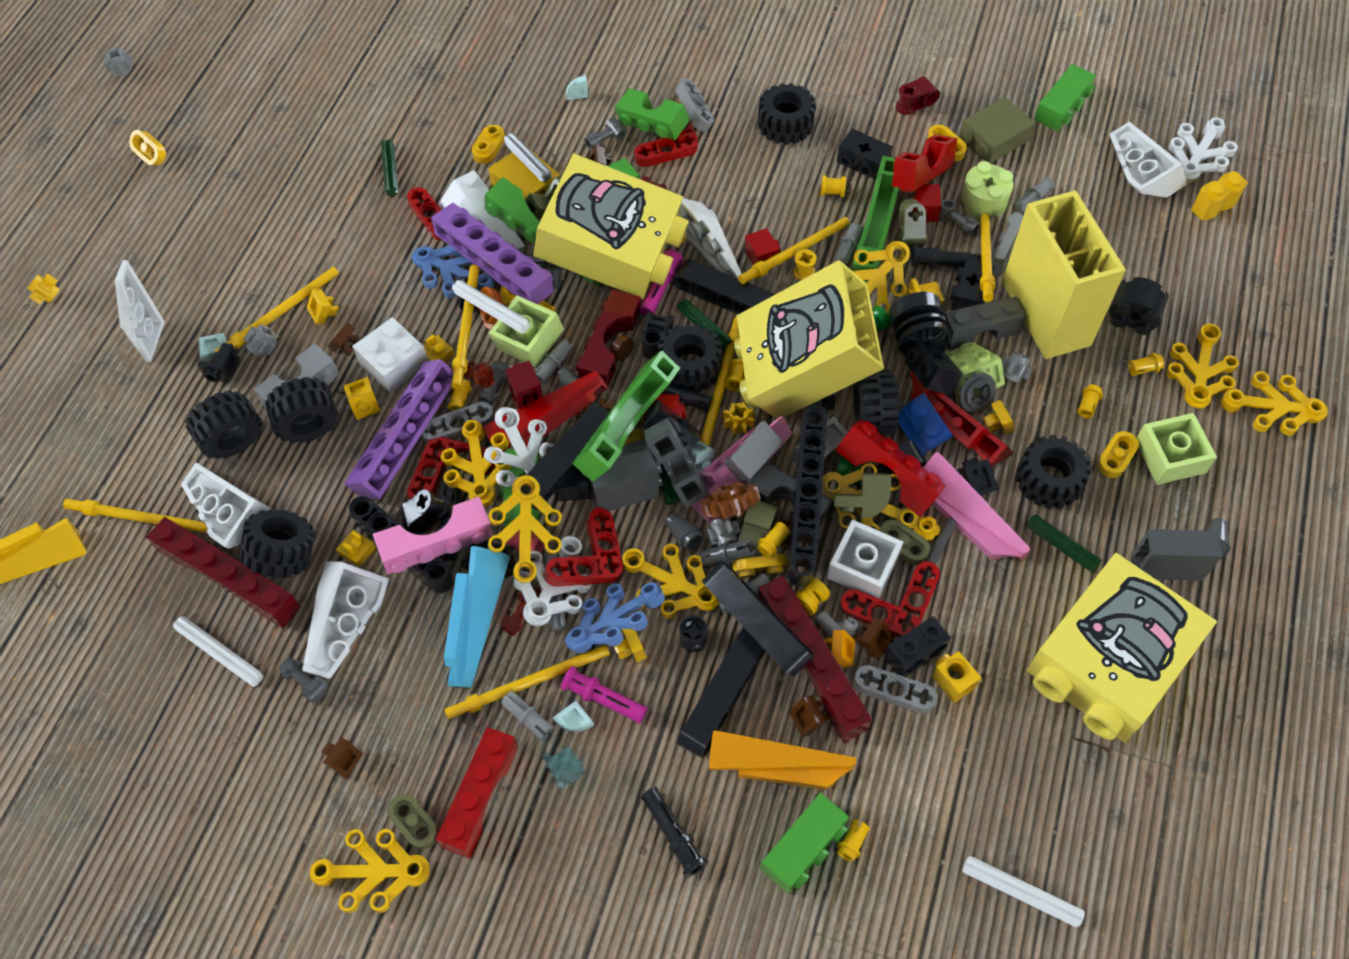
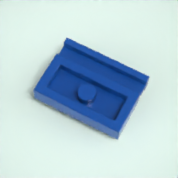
M924 393L903 406V409L900 410L899 425L909 441L915 442L923 456L924 453L929 450L932 451L953 436Z

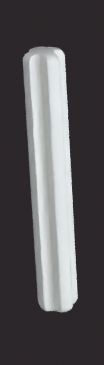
M457 280L452 286V290H454L456 295L518 332L526 333L527 329L530 328L528 319L462 280Z
M180 616L173 623V628L251 686L255 687L263 680L264 676L259 670L185 616Z
M972 856L966 859L962 870L965 874L1074 927H1079L1082 924L1085 915L1084 910Z

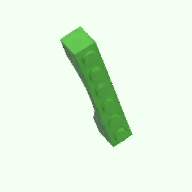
M882 156L871 204L857 250L863 249L868 252L884 250L900 189L892 186L895 158ZM862 252L858 255L860 262L866 259L865 253ZM881 260L869 261L865 265H860L853 261L852 271L879 268Z
M502 177L484 195L485 210L492 217H497L503 221L511 230H516L522 234L530 243H535L537 227L540 221L527 206L522 190ZM582 275L583 279L589 283H593L598 287L602 284Z
M662 350L642 367L572 463L592 482L611 468L622 452L623 445L634 426L679 371L680 367Z

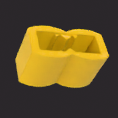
M1237 171L1228 172L1221 176L1219 181L1209 182L1201 188L1191 210L1202 221L1210 220L1216 217L1220 211L1233 208L1248 182Z

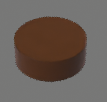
M620 335L613 341L610 352L615 355L617 360L623 361L632 352L634 342L626 335Z

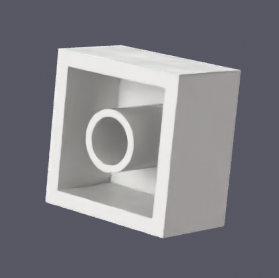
M393 317L352 346L359 364L389 393L415 375L422 364L428 361L424 346Z
M852 520L830 562L827 579L879 599L899 558L903 541Z

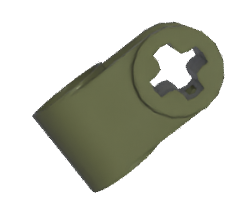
M910 198L904 200L900 205L898 230L899 241L904 242L908 247L926 245L927 242L926 210L918 201Z

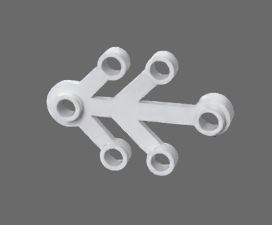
M1212 118L1207 122L1203 130L1205 136L1199 146L1192 136L1194 127L1189 123L1181 124L1177 132L1179 137L1171 140L1168 148L1174 153L1176 159L1183 164L1186 183L1194 182L1202 173L1225 171L1229 164V160L1226 157L1235 155L1238 146L1232 141L1225 142L1223 147L1208 149L1213 139L1220 138L1225 130L1222 119ZM1185 144L1192 156L1190 160L1183 151ZM1215 158L1213 163L1199 164L1201 160Z
M502 407L495 414V422L498 427L505 429L517 456L505 453L500 448L491 446L485 450L484 457L486 461L493 464L504 463L522 468L527 475L535 466L534 463L538 449L541 457H544L546 449L549 446L552 448L554 444L545 442L540 446L542 435L546 433L547 426L544 421L534 419L528 425V431L531 436L526 448L517 429L519 423L518 412L513 408ZM506 413L507 420L503 423L502 417ZM539 423L540 430L536 432L535 426ZM493 451H496L497 456L492 460L491 454ZM500 470L496 475L497 483L504 487L512 486L518 478L508 470ZM507 474L508 480L504 483L502 479Z
M573 536L564 537L561 540L562 546L559 550V558L578 557L582 549L580 540ZM531 551V558H535L538 561L533 563L537 569L535 577L542 590L539 598H537L530 584L531 582L523 584L515 578L513 581L515 588L522 591L527 603L523 609L525 620L531 625L543 626L549 622L551 615L565 611L569 614H577L582 606V600L577 595H570L563 601L549 602L552 596L575 590L580 593H586L590 590L592 584L587 586L560 587L549 585L543 577L545 568L542 563V555L538 551ZM557 568L553 569L552 572H555L560 577L561 573L557 571ZM520 571V572H519L520 576H522V577H528V576H529V573H528V572H525V571ZM569 602H574L577 607L571 606ZM533 612H539L541 616L536 615Z

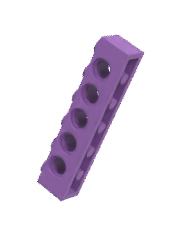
M452 202L431 217L435 235L473 264L479 266L482 271L515 296L518 295L539 304L554 292L553 277L547 269L539 267L531 257L523 255L513 244L503 240L497 232H492L481 220H476L465 208H460Z
M442 359L427 361L422 364L344 484L358 496L381 499L451 389L454 371Z

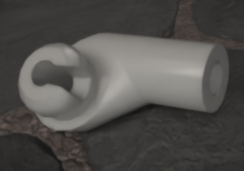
M826 611L821 612L815 619L831 637H833V630H845L853 637L859 626L853 618H848L844 622H836Z

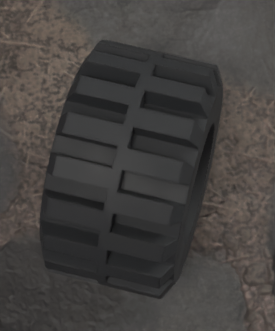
M781 83L779 86H771L770 90L766 89L764 95H761L759 102L758 128L761 129V134L763 136L767 135L766 139L770 141L775 140V143L780 144L782 142L784 145H789L791 142L795 144L799 143V140H805L807 135L810 136L814 128L816 111L814 96L810 95L808 89L804 90L803 86H794L792 83H789V85Z
M685 323L683 327L679 324L675 326V330L669 329L666 331V336H662L660 344H658V353L662 350L680 367L670 383L694 390L695 392H699L702 387L704 389L709 388L710 383L714 384L720 372L722 361L721 342L718 341V336L715 333L711 334V329L708 327L703 329L700 324L691 326V323ZM687 354L701 357L696 361L690 362L679 359V357Z
M891 369L881 370L853 384L855 424L860 419L868 421L877 428V432L881 435H894L899 424L898 385Z
M303 377L302 379L294 378L289 382L285 381L281 383V386H276L273 392L268 394V400L265 401L266 411L273 432L277 438H281L285 442L305 443L310 440H316L318 437H323L328 431H331L338 422L337 417H339V413L330 388L324 381H320L317 378Z
M231 390L215 393L211 397L208 396L204 401L199 402L195 409L191 410L189 413L190 417L186 420L187 431L202 454L207 458L225 459L239 454V452L247 449L249 445L257 440L256 437L260 435V429L263 428L261 418L247 397L238 391L232 392Z
M1050 435L1049 439L1042 436L1039 437L1038 442L1034 440L1026 448L1017 469L1016 479L1017 482H1020V491L1026 492L1025 497L1028 500L1032 498L1035 500L1034 504L1038 506L1042 503L1045 504V508L1051 509L1052 505H1055L1056 509L1063 508L1064 504L1067 506L1071 505L1074 500L1080 497L1090 478L1089 475L1091 474L1092 467L1089 466L1090 458L1084 456L1086 451L1083 447L1079 449L1077 447L1078 443L1074 440L1071 443L1064 436L1061 439L1057 438L1056 435ZM1042 467H1055L1064 474L1065 478L1050 476Z
M282 509L258 511V514L250 515L249 519H246L244 522L239 550L240 560H243L245 567L251 568L250 571L260 573L264 577L271 576L279 579L280 577L290 578L292 575H299L310 564L315 531L312 524L307 523V519L299 517L297 513H290Z

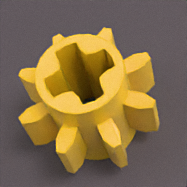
M48 273L45 277L37 274L27 287L32 292L29 298L38 304H41L44 300L50 303L60 290V288L55 286L58 280Z
M732 402L730 410L723 411V418L725 419L724 428H730L733 435L736 433L746 434L748 426L754 427V409H748L745 402L736 404Z

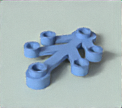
M450 245L434 250L427 246L415 249L412 253V261L418 268L423 270L422 281L424 287L433 289L438 285L437 276L432 272V266L441 271L444 283L442 286L444 296L447 298L456 297L457 295L454 293V290L447 291L452 289V286L455 284L452 275L468 277L469 271L461 267L473 263L464 256L449 260L440 259L449 255H461ZM488 274L478 275L477 290L480 291L483 287L495 289L493 278Z
M618 583L610 585L606 589L609 599L599 620L594 624L592 622L595 615L600 613L601 606L596 598L587 599L582 604L585 614L579 627L572 629L566 636L565 643L567 647L575 653H583L589 650L593 644L616 646L624 638L620 629L643 630L648 625L643 612H635L629 618L623 617L643 605L647 608L660 606L665 600L661 587L655 583H647L641 588L639 596L616 609L620 600L624 598L625 592ZM607 629L605 633H599L602 630Z

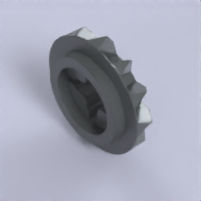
M973 372L970 378H964L965 384L963 387H959L961 394L957 398L961 401V407L969 412L976 413L990 405L995 396L996 384L990 375L984 372ZM974 387L978 388L977 391L980 397L974 395Z

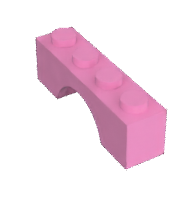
M480 497L454 505L449 522L435 533L416 535L397 525L373 534L387 575L393 572H403L408 567L418 563L430 562L435 557L446 553H455L462 547L483 543L493 536L491 524Z

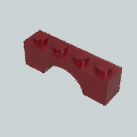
M612 289L609 298H605L602 305V314L594 322L592 337L588 336L586 340L583 357L579 356L576 363V371L579 373V378L596 371L609 389L617 368L615 355L607 349L606 345L614 335L634 330L641 314L639 311L641 306L640 296Z

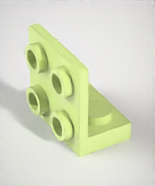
M967 342L955 350L945 352L963 373L954 389L956 401L961 403L957 398L961 394L959 387H963L965 384L964 378H970L973 372H984L990 375L995 381L996 388L1005 385L1001 357L976 343ZM974 387V395L979 397L978 388Z

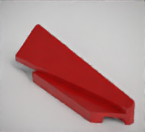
M594 371L516 410L519 414L517 429L526 448L531 436L528 431V425L532 420L537 419L546 423L547 430L542 435L543 438L597 399L596 397L608 389V386L598 372ZM507 415L502 417L503 423L507 420ZM495 421L483 427L490 442L491 437L500 432L504 433L509 441L506 449L512 447L505 429L498 427ZM539 423L535 426L536 432L540 430Z
M912 371L910 372L913 383L911 401L924 393L953 434V437L969 450L973 447L983 460H989L991 467L1014 454L1006 444L943 393L926 389Z

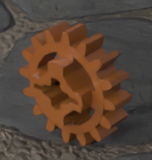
M741 482L728 485L723 484L716 487V491L702 499L700 504L703 514L707 518L711 516L713 518L719 517V519L739 517L745 514L748 507H753L755 503L760 502L758 487L754 484L748 485L745 483L742 485Z

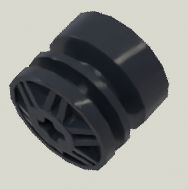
M924 291L911 293L901 297L890 307L888 315L895 332L898 349L902 355L907 357L916 341L938 346L942 349L950 342L951 333L944 317V311L939 297L934 293Z

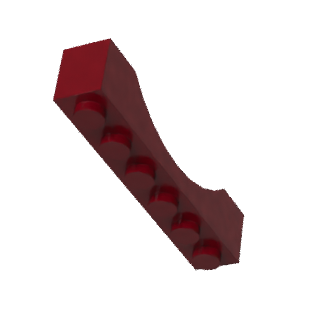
M165 516L146 537L159 553L175 563L188 567L217 583L262 617L282 629L300 608L290 592L260 574L250 571L249 567H245L239 561Z
M782 575L758 587V596L814 654V657L804 666V669L818 693L825 712L829 716V721L843 744L868 731L872 717L785 577Z

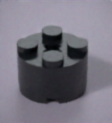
M1133 277V280L1125 282L1126 279L1120 282L1109 309L1110 322L1115 327L1122 328L1127 326L1135 329L1138 334L1148 335L1151 330L1156 329L1160 325L1169 294L1167 291L1164 293L1161 290L1162 285L1151 279Z

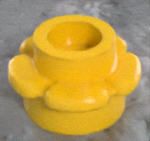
M921 516L913 531L927 541H931L939 534L940 526L936 524L937 521L933 517L926 516L924 518Z

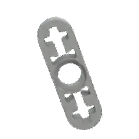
M682 78L675 90L682 104L685 105L692 124L700 131L706 132L713 124L714 118L696 84L687 78Z
M477 402L432 418L421 434L424 442L427 444L429 440L438 437L453 440L463 436V426L460 428L451 427V423L456 419H462L466 422L469 420L468 416H471L472 420L479 421L484 427L494 421L491 405L487 402ZM483 412L485 417L481 418L478 413ZM445 424H446V427H447V430H448V431H446V432L444 431V428H443V425H445ZM435 429L436 435L432 436L430 430Z
M870 665L860 667L854 677V686L861 694L917 713L926 714L931 712L938 699L937 692L930 685ZM866 675L872 676V682L869 683V686L863 684L864 679L862 678H865ZM884 679L885 681L883 683L881 691L877 690L879 687L880 680ZM890 683H898L903 688V694L893 696L888 692L887 686ZM909 688L913 689L910 700H906ZM922 693L927 695L928 701L925 705L920 703L919 697Z

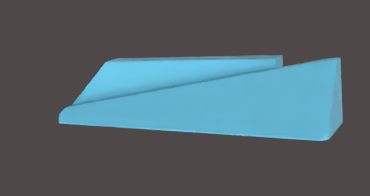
M471 546L469 573H456L444 653L445 666L450 667L448 686L470 688L473 685L510 559L509 555L505 553H493L489 549Z

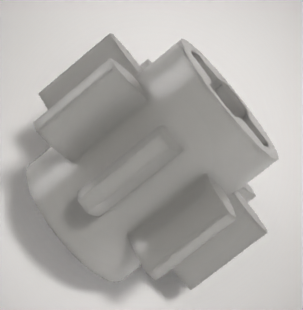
M112 48L104 55L106 61L103 63L107 71H111L112 75L125 76L132 70L130 64L134 61L130 53L126 54L124 49Z
M259 325L257 329L251 326L244 337V341L248 342L246 344L248 351L257 356H263L264 353L270 355L278 341L274 340L276 336L274 331L264 325Z
M1013 351L1011 357L1005 354L1002 360L1004 377L1017 383L1020 382L1021 378L1027 380L1033 369L1032 366L1028 365L1031 359Z
M717 518L710 524L711 529L707 530V537L711 547L716 545L720 547L725 542H738L741 533L738 521L731 523L729 518Z

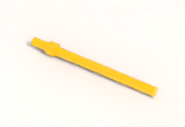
M984 213L980 216L982 258L980 289L983 291V300L991 302L993 300V290L995 289V278L992 276L990 216Z
M844 217L764 262H757L751 266L750 270L738 276L739 282L745 284L754 278L759 279L768 274V270L792 258L798 251L808 249L849 226V219Z
M471 265L467 284L477 289L480 268L477 265ZM466 300L464 301L457 353L451 368L454 371L451 385L454 389L462 388L463 376L467 372L468 366L466 356L474 305Z
M335 267L330 268L240 333L237 331L229 336L230 340L225 343L232 344L234 349L241 348L247 343L244 341V337L251 326L257 329L259 325H269L311 295L313 289L321 288L338 276L339 272ZM220 347L214 350L215 354L219 351Z
M737 317L733 320L731 331L727 333L731 338V343L724 352L721 369L700 440L710 446L725 391V379L729 376V365L735 354L734 341L739 338Z
M66 498L63 502L64 509L80 511L83 515L96 517L97 515L156 525L165 516L186 530L207 533L208 530L205 522L108 506L100 504L99 501L86 499L85 501Z
M603 645L478 696L476 693L467 696L465 701L445 708L446 716L449 720L469 711L472 714L482 710L481 706L504 698L510 691L519 692L564 674L571 666L579 668L609 656L608 647Z

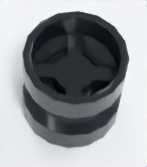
M696 615L684 618L679 626L681 646L689 652L701 651L708 641V628L705 620Z

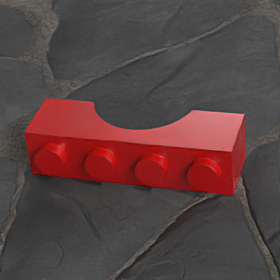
M935 134L926 140L921 155L904 152L897 156L894 160L892 186L901 188L900 190L903 192H914L954 166L957 138Z
M860 419L854 424L835 449L854 466L866 462H878L893 470L901 486L899 501L920 518L946 487L937 474L924 469L914 456L905 454L899 449L895 441L882 436L877 432V428L868 421Z
M486 727L436 837V841L442 849L470 859L482 832L483 818L490 797L499 780L504 775H507L518 750L514 736Z

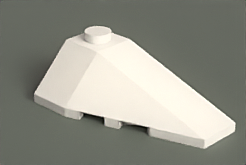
M1130 121L1110 133V138L1128 183L1141 194L1167 198L1187 185L1183 164Z
M474 170L453 180L438 204L441 210L454 202L460 208H465L476 220H481L492 232H497L507 243L513 244L519 252L525 249L515 230H511L503 221L497 217H492L485 210L484 195L489 189Z
M683 198L679 216L689 220L686 229V239L716 270L738 278L742 273L715 213L701 202Z
M122 260L115 279L120 327L144 360L151 362L165 321L128 260Z
M198 463L194 464L181 484L191 504L195 505L198 509L200 520L205 522L208 528V535L228 549L241 544L244 522L246 519H249L250 515L258 514V511L261 510L269 511L271 509Z
M326 561L317 588L302 671L331 679L350 651L349 647L357 635L362 634L368 619L381 606L389 581L388 578L343 562Z

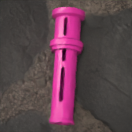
M667 249L663 253L673 257V262L664 285L653 282L643 304L640 306L639 311L647 316L649 311L653 312V314L655 313L668 284L673 281L678 266H681L684 261L683 256L676 250Z
M571 666L567 671L561 684L562 690H570L582 696V699L586 702L594 700L636 721L638 724H641L648 710V707L601 685L597 677L590 678L578 672L574 666ZM608 698H611V699H613V700H615V701H617V702H619V703H621V704H623V705H625V706H627V707H629V708H625V707H623V706H621V705H619V704H617V703H615V702L609 700Z

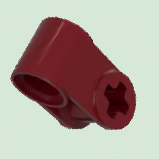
M924 76L908 84H903L899 88L900 98L896 103V110L900 114L910 115L920 109L932 106L939 99L940 91Z

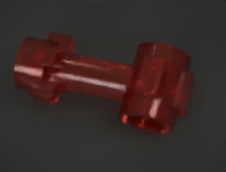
M473 361L468 362L467 372L464 374L465 377L469 379L474 377L476 383L482 388L490 387L495 383L493 377L495 374L491 366L486 362H481L477 365Z
M532 586L537 598H539L541 590ZM522 591L519 592L517 597L521 603L513 615H506L502 620L501 628L512 636H515L517 632H521L524 628V624L521 621L524 618L523 609L527 603Z

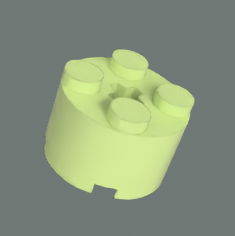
M979 162L977 166L967 173L960 198L964 204L965 211L979 219L984 213L989 216L996 215V217L1002 215L1007 208L1013 189V174L989 162Z

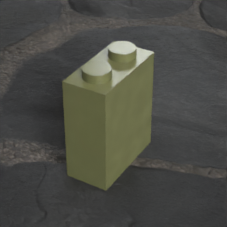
M1004 96L965 118L959 136L980 157L992 163L1030 141L1036 123Z

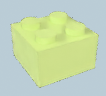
M516 295L507 308L528 319L530 328L527 329L526 333H520L498 320L489 332V335L498 350L523 362L530 361L531 365L537 368L564 331V328L556 312Z
M1194 413L1144 424L1137 436L1139 441L1138 448L1156 485L1205 474L1217 458Z

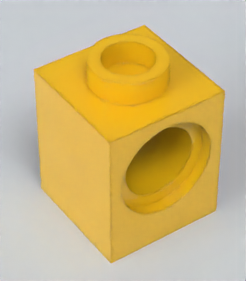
M959 651L952 656L949 654L942 656L935 663L936 668L932 675L933 679L953 703H956L973 691L982 678ZM948 671L957 672L961 679L952 678Z

